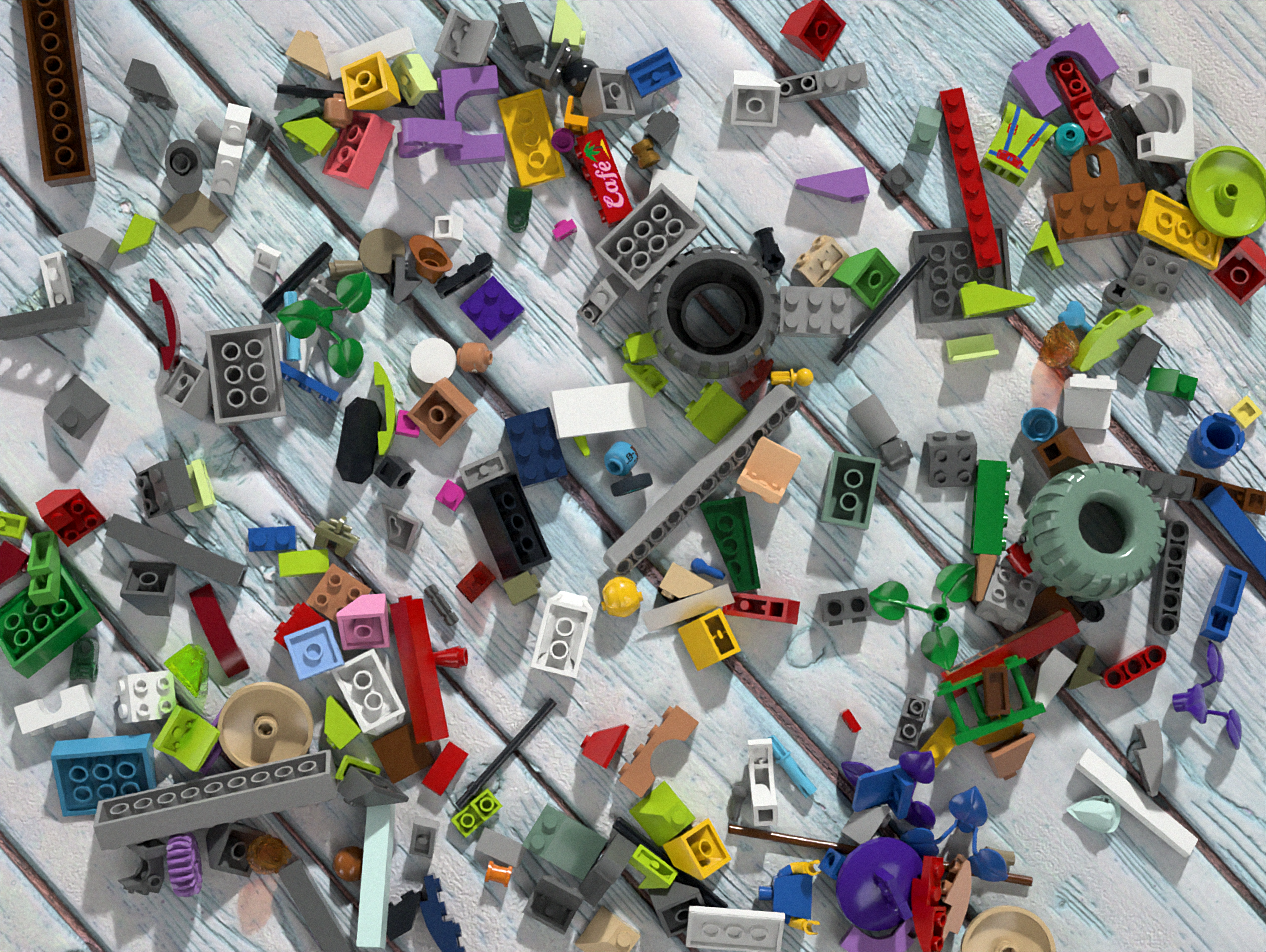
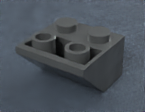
M525 2L498 6L499 15H496L499 21L498 25L503 35L508 34L506 36L508 46L513 55L517 54L519 59L522 60L545 49L544 41Z
M132 58L124 85L129 90V93L135 96L134 99L145 104L148 101L154 102L158 108L169 111L170 108L177 110L179 105L164 76L157 67Z
M184 458L162 461L135 474L148 519L174 512L196 503Z

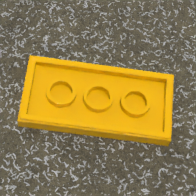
M542 88L497 100L521 189L565 178L566 175L560 153L551 144L554 131Z
M1153 189L1148 191L1137 233L1211 271L1217 269L1225 238L1217 236L1204 228L1190 208Z

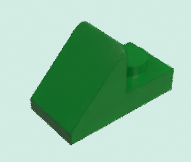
M1152 367L1146 390L1191 402L1194 398L1198 378L1180 374V370Z

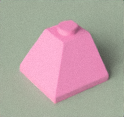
M385 594L361 595L337 612V622L343 650L390 647L388 607Z

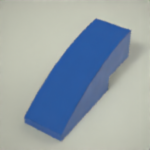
M1227 564L1224 566L1206 610L1199 635L1219 643L1228 638L1233 617L1238 612L1248 572Z

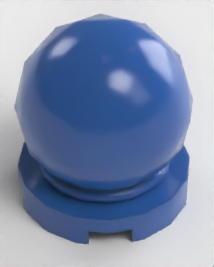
M1217 412L1205 417L1200 422L1199 426L1191 432L1186 443L1187 454L1193 463L1204 469H1216L1224 466L1231 457L1242 449L1245 442V434L1235 424L1237 421L1235 418L1228 414Z

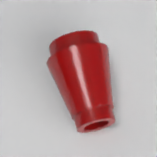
M459 645L433 652L435 666L462 669L463 666L468 665V651L466 647L461 648Z

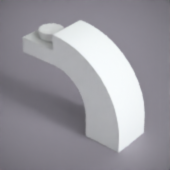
M772 739L748 740L749 784L754 827L778 825Z

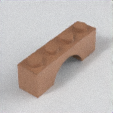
M678 705L674 708L671 706L667 708L661 716L665 719L659 727L656 724L647 734L650 739L645 746L641 743L633 753L635 759L631 764L626 762L618 772L621 775L619 781L640 798L655 781V776L650 767L651 756L655 748L662 742L671 739L686 741L699 724L697 720Z

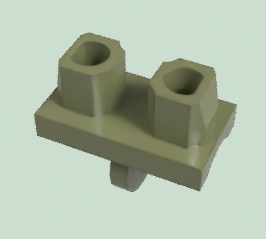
M342 516L339 521L331 518L329 523L322 520L313 531L316 533L315 545L326 548L330 540L338 543L334 553L343 558L358 544L360 537L351 534L353 527L346 524V516Z

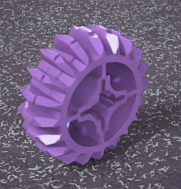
M192 832L170 835L167 842L168 846L166 847L169 880L171 881L173 892L178 897H191L199 894L202 888L203 872L200 849L196 837Z

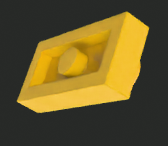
M948 716L918 750L919 752L932 751L935 768L938 767L955 746L950 735L955 734L956 726L954 721Z

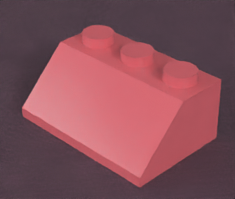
M353 111V121L350 125H346L345 129H340L339 137L336 140L337 146L331 150L322 173L354 187L368 190L374 181V175L383 160V154L392 139L396 126L376 114Z

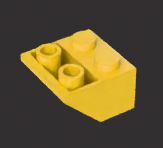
M721 608L677 629L697 671L741 651Z

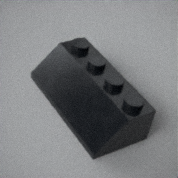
M516 474L483 484L467 493L503 580L552 560V556Z

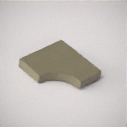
M197 190L192 194H183L161 219L176 233L181 235L186 230L201 228L213 233L228 216Z

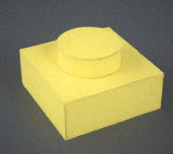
M1244 396L1227 411L1243 429L1263 413L1248 396Z

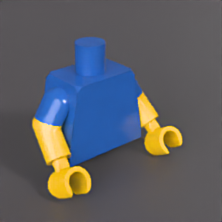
M820 860L792 862L780 869L776 876H773L772 887L759 886L758 900L772 901L773 912L785 913V924L805 931L808 935H817L818 933L813 932L811 928L813 924L820 925L819 921L811 920L812 879L814 875L822 872L816 871L814 864L821 863Z

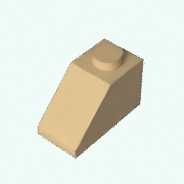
M298 30L285 53L288 60L329 81L331 75L319 40H317L318 36L307 30L305 33Z
M673 562L659 588L662 589V595L673 600L674 597L680 599L708 591L714 585Z

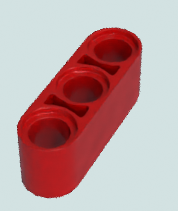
M1159 645L1145 646L1102 670L1100 676L1103 679L1100 680V683L1106 688H1120L1161 666L1166 660V651ZM1152 649L1156 650L1158 654L1155 662H1152L1148 657ZM1132 660L1138 666L1135 673H1131L1128 670V664ZM1112 671L1117 675V681L1113 685L1107 680L1108 674Z

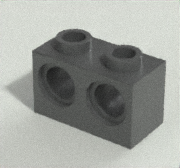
M868 588L819 595L823 623L829 622V626L843 625V620L852 619V623L866 621V616H872ZM854 599H859L863 604V609L859 613L854 612L851 608V603ZM832 602L837 603L840 607V612L836 616H832L828 612V605Z

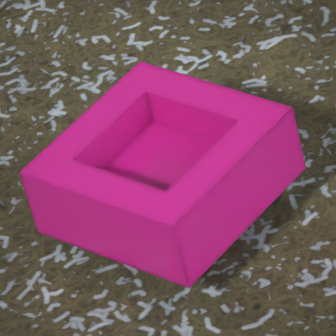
M564 219L554 225L555 229L552 230V234L558 243L577 232V226L572 219L569 221Z
M399 409L395 434L418 438L420 428L406 415L409 411Z
M448 479L435 499L455 512L468 492Z

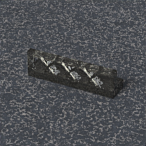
M1128 104L1119 110L1117 108L1109 112L1105 120L1140 182L1145 183L1146 194L1152 189L1161 192L1167 186H1173L1174 182L1163 163L1153 161L1152 167H1150L1147 160L1138 159L1137 142L1131 133L1143 135L1146 132L1131 105ZM1125 112L1128 113L1131 119L1129 127L1121 116ZM1154 173L1161 174L1166 183L1161 186Z

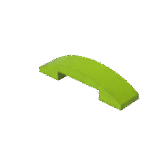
M373 362L375 386L385 390L387 431L378 432L379 455L385 457L389 453L395 437L397 402L392 383L386 371L379 362Z

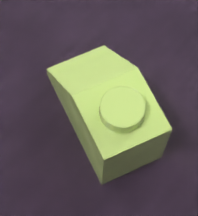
M558 0L551 41L552 48L560 49L564 39L567 38L570 41L571 51L579 52L580 45H585L586 31H582V22L565 0Z

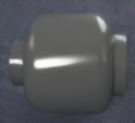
M901 438L883 443L880 446L881 453L877 454L878 459L881 460L882 468L887 466L891 472L909 466L911 463L910 459L914 458L907 440L903 442Z

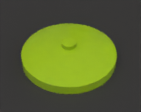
M1219 146L1203 153L1196 159L1188 173L1186 192L1190 208L1199 223L1211 233L1224 238L1243 237L1259 229L1266 221V170L1259 160L1248 151L1235 146Z

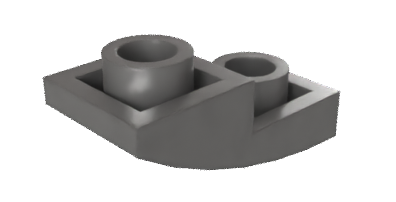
M907 694L893 742L913 748L917 747L930 700Z

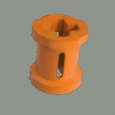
M490 861L485 882L490 880L508 887L513 867L499 866L494 864V861Z

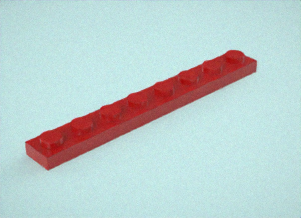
M960 87L940 91V103L977 269L1001 265L963 89Z

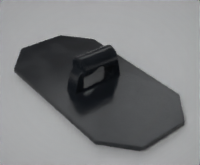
M356 397L345 407L335 465L342 481L362 485L373 474L378 445V432L380 431L382 415L376 401Z

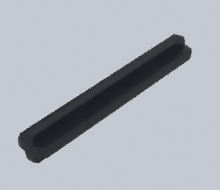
M324 241L262 303V308L269 314L273 313L284 301V293L294 291L333 252V248Z

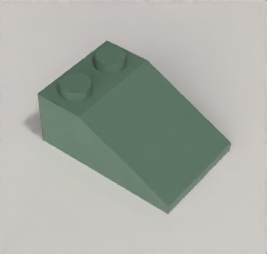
M547 803L522 846L577 878L584 880L608 839L550 803Z

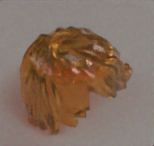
M1062 321L1055 324L1050 330H1047L1048 334L1043 337L1044 343L1040 349L1042 354L1037 357L1038 360L1054 369L1069 366L1075 361L1080 349L1079 341L1074 332L1070 331L1065 322Z
M267 834L257 837L248 845L246 860L256 874L268 876L277 874L282 866L288 863L287 859H291L292 853L281 839Z

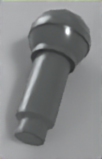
M741 785L735 786L731 791L733 797L731 821L738 822L742 802H744L748 795L747 789Z

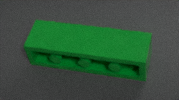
M977 460L976 481L973 493L970 554L1000 556L1002 551L1006 549V537H1003V528L1007 527L1008 515L1004 514V507L1009 502V491H1006V481L1010 480V467H1007V461Z

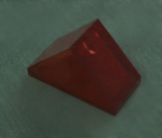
M479 561L457 584L456 588L472 604L498 578L482 561Z

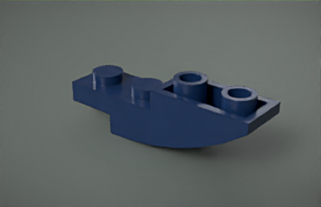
M435 873L425 875L424 882L428 899L421 900L419 904L433 940L441 952H466L464 946L460 947L458 938L462 937L460 923H455L454 917L444 918L445 915H448L445 901L441 902L439 892L443 891L440 877L436 878Z

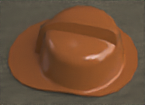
M415 235L409 240L410 250L415 257V271L420 276L426 278L431 284H435L445 272L452 269V261L436 240L426 235Z

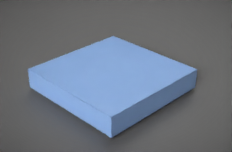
M329 620L284 636L299 681L345 665Z

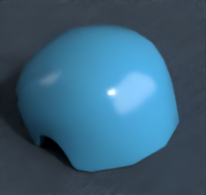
M1031 408L1024 413L1021 420L1022 432L1031 441L1044 443L1055 436L1058 429L1057 418L1046 408Z

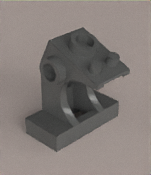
M157 838L144 841L141 844L126 845V847L140 856V867L137 868L134 875L118 879V882L124 886L123 889L128 890V893L134 894V891L142 895H149L150 892L159 894L165 879L163 856L167 854V845ZM146 871V875L141 877L142 873Z

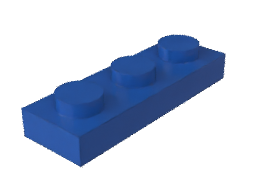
M280 361L282 379L288 382L291 379L299 382V388L308 393L312 390L319 393L318 398L328 404H331L332 401L337 404L342 398L340 393Z

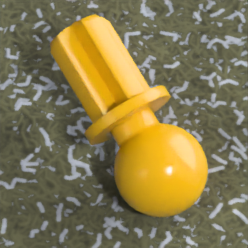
M802 368L796 373H793V369H790V371L771 372L770 375L771 385L784 384L790 385V387H793L795 382L802 387H807L814 379L813 373L807 368Z

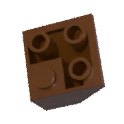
M1072 426L1031 450L1049 480L1066 470L1094 463Z

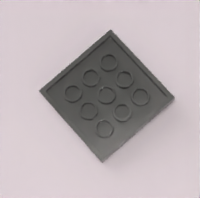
M1006 223L993 224L1001 265L977 269L968 227L913 231L915 263L922 255L929 259L927 265L916 276L920 324L1014 316V309L964 319L959 297L960 288H964L963 284L977 281L978 285L987 284L1012 291Z

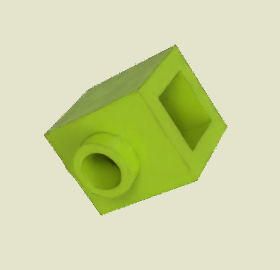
M641 331L634 332L628 335V339H624L625 346L621 348L625 360L630 359L631 365L658 357V351L650 332L644 334Z

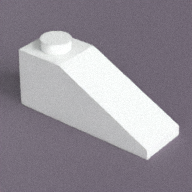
M1050 648L1040 654L1037 659L1039 664L1036 666L1031 699H1034L1035 702H1042L1045 708L1077 666V664L1055 648ZM1041 714L1031 717L1029 720L1036 722Z

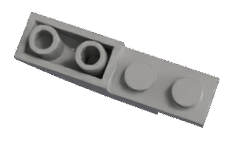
M865 62L822 72L816 70L773 80L780 84L779 103L833 97L847 94L851 90L869 87Z

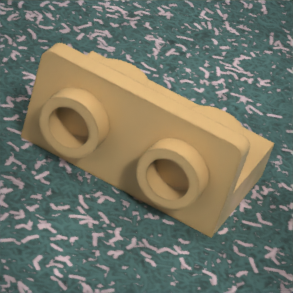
M822 235L812 242V247L806 253L801 254L796 259V264L792 268L800 272L813 287H821L838 270L846 258L850 256L833 237Z

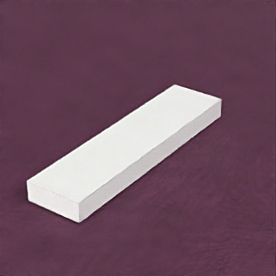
M406 26L326 58L331 79L336 82L342 79L340 68L378 51H381L386 61L416 50L411 29Z

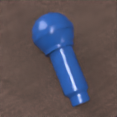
M695 558L691 562V570L695 574L704 573L723 580L725 577L722 571L707 565L702 558Z

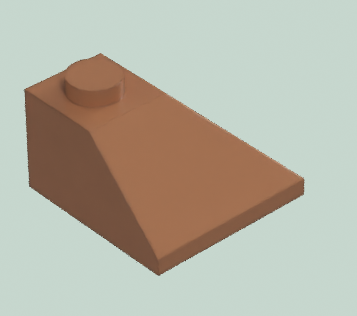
M1024 731L1018 736L983 752L996 778L1008 780L1017 775L1016 771L1022 768L1036 738L1034 733Z

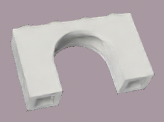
M1153 62L1135 67V91L1156 94L1164 101L1169 112V127L1166 133L1153 131L1137 136L1138 159L1175 165L1194 161L1191 69Z

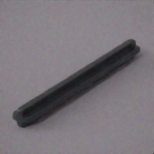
M622 817L616 819L612 825L613 829L637 847L642 844L679 872L675 879L681 884L698 888L707 906L715 908L728 907L726 902L699 880L676 868L666 853Z

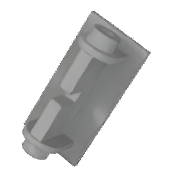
M321 274L310 280L308 284L310 287L306 291L307 294L326 307L342 305L336 298L337 285ZM346 307L343 310L334 312L345 318L349 310Z

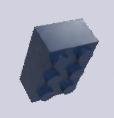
M550 407L504 419L523 489L569 477L560 443L557 439Z

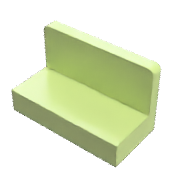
M419 54L401 55L390 66L398 83V88L409 106L417 105L425 93L439 92L438 83Z
M993 334L947 340L945 342L949 365L995 358L999 355V351L995 350Z
M202 459L191 461L192 464L187 465L186 468L196 498V503L188 506L189 512L193 513L217 506L205 461Z

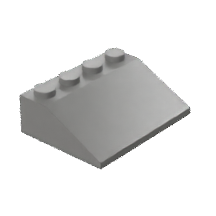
M661 183L594 248L619 275L640 293L707 228V225Z
M276 323L205 331L215 424L219 427L287 416Z

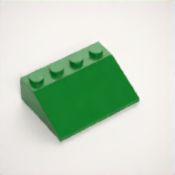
M61 563L60 592L57 603L36 606L28 596L29 584L0 607V647L12 668L27 679L103 620L92 602Z

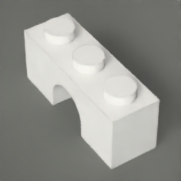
M80 684L60 691L62 705L54 714L45 708L43 699L14 707L22 734L30 733L31 737L45 733L44 728L53 726L54 729L68 725L67 720L76 718V721L89 718V713L96 711L88 684Z

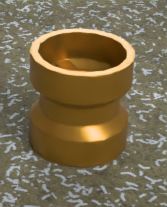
M651 138L644 139L631 147L633 155L638 158L637 163L641 170L649 168L661 160L659 154L653 149L654 143Z

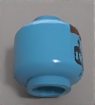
M623 441L614 443L604 456V464L611 474L618 476L628 474L638 461L636 449L631 444Z

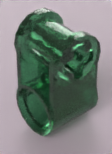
M509 187L507 222L509 229L514 233H522L528 227L533 191L530 188ZM516 217H521V221L519 222V224H515L514 220H516Z
M89 636L75 641L70 666V680L87 679L90 682H96L100 644L96 638ZM84 641L89 642L91 645V651L88 654L82 650Z

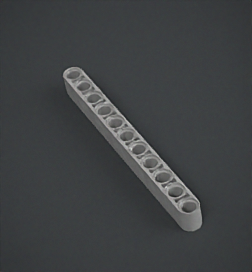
M777 385L605 552L603 556L604 563L619 577L629 574L752 454L761 437L768 438L799 408L801 398L786 385Z

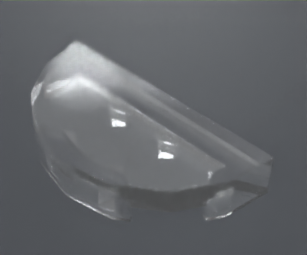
M413 299L402 302L392 317V326L395 334L401 341L409 345L418 344Z

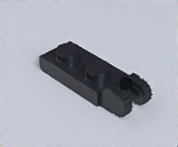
M487 252L481 253V255L475 256L472 264H464L451 277L445 276L437 282L438 285L434 286L440 299H445L479 278L489 269L491 270L492 266H494L491 255Z

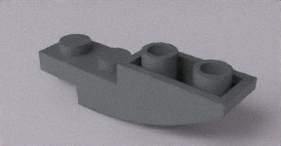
M1099 461V463H1104L1105 467L1115 465L1123 468L1122 473L1124 474L1129 472L1139 477L1137 482L1142 487L1147 485L1153 492L1150 494L1151 497L1191 502L1195 485L1194 478Z

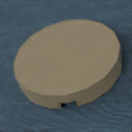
M386 228L374 229L361 240L359 247L360 259L364 266L372 273L391 274L392 254H402L405 257V244L401 237L393 230Z

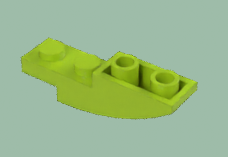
M1138 304L1127 312L1118 308L1110 312L1089 331L1079 344L1069 363L1070 367L1080 372L1088 371L1098 361L1112 356L1113 352L1120 348L1117 343L1118 339L1126 337L1128 332L1134 328L1145 325L1147 320L1154 316L1151 308Z

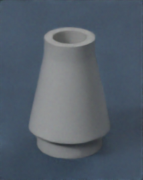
M205 118L194 133L198 135V139L219 148L222 131L212 120L209 121Z

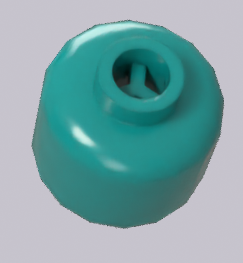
M1075 123L1061 125L1054 137L1055 149L1064 156H1073L1076 151L1084 146L1085 142L1083 129Z

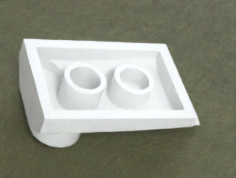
M560 591L554 597L547 599L531 668L577 679L594 610L589 605L587 597Z
M374 648L345 662V665L331 670L363 733H370L379 738L403 725L406 710Z

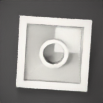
M734 70L731 125L777 127L780 84L757 71Z

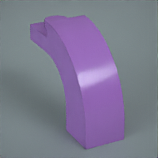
M913 916L898 924L891 933L879 937L870 936L851 924L838 943L848 952H905L915 942L908 936L909 932L913 933L915 931Z

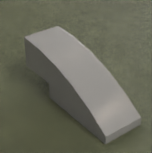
M1156 719L1134 724L1141 747L1134 749L1133 752L1146 794L1152 797L1158 793L1163 770L1162 734L1159 722Z

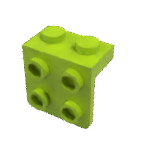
M716 380L713 384L708 382L699 392L702 394L701 398L697 402L692 400L684 410L687 412L684 419L715 445L748 414L744 407L722 390L723 386Z
M176 705L152 746L163 753L175 757L190 770L198 772L220 736V730L198 714Z

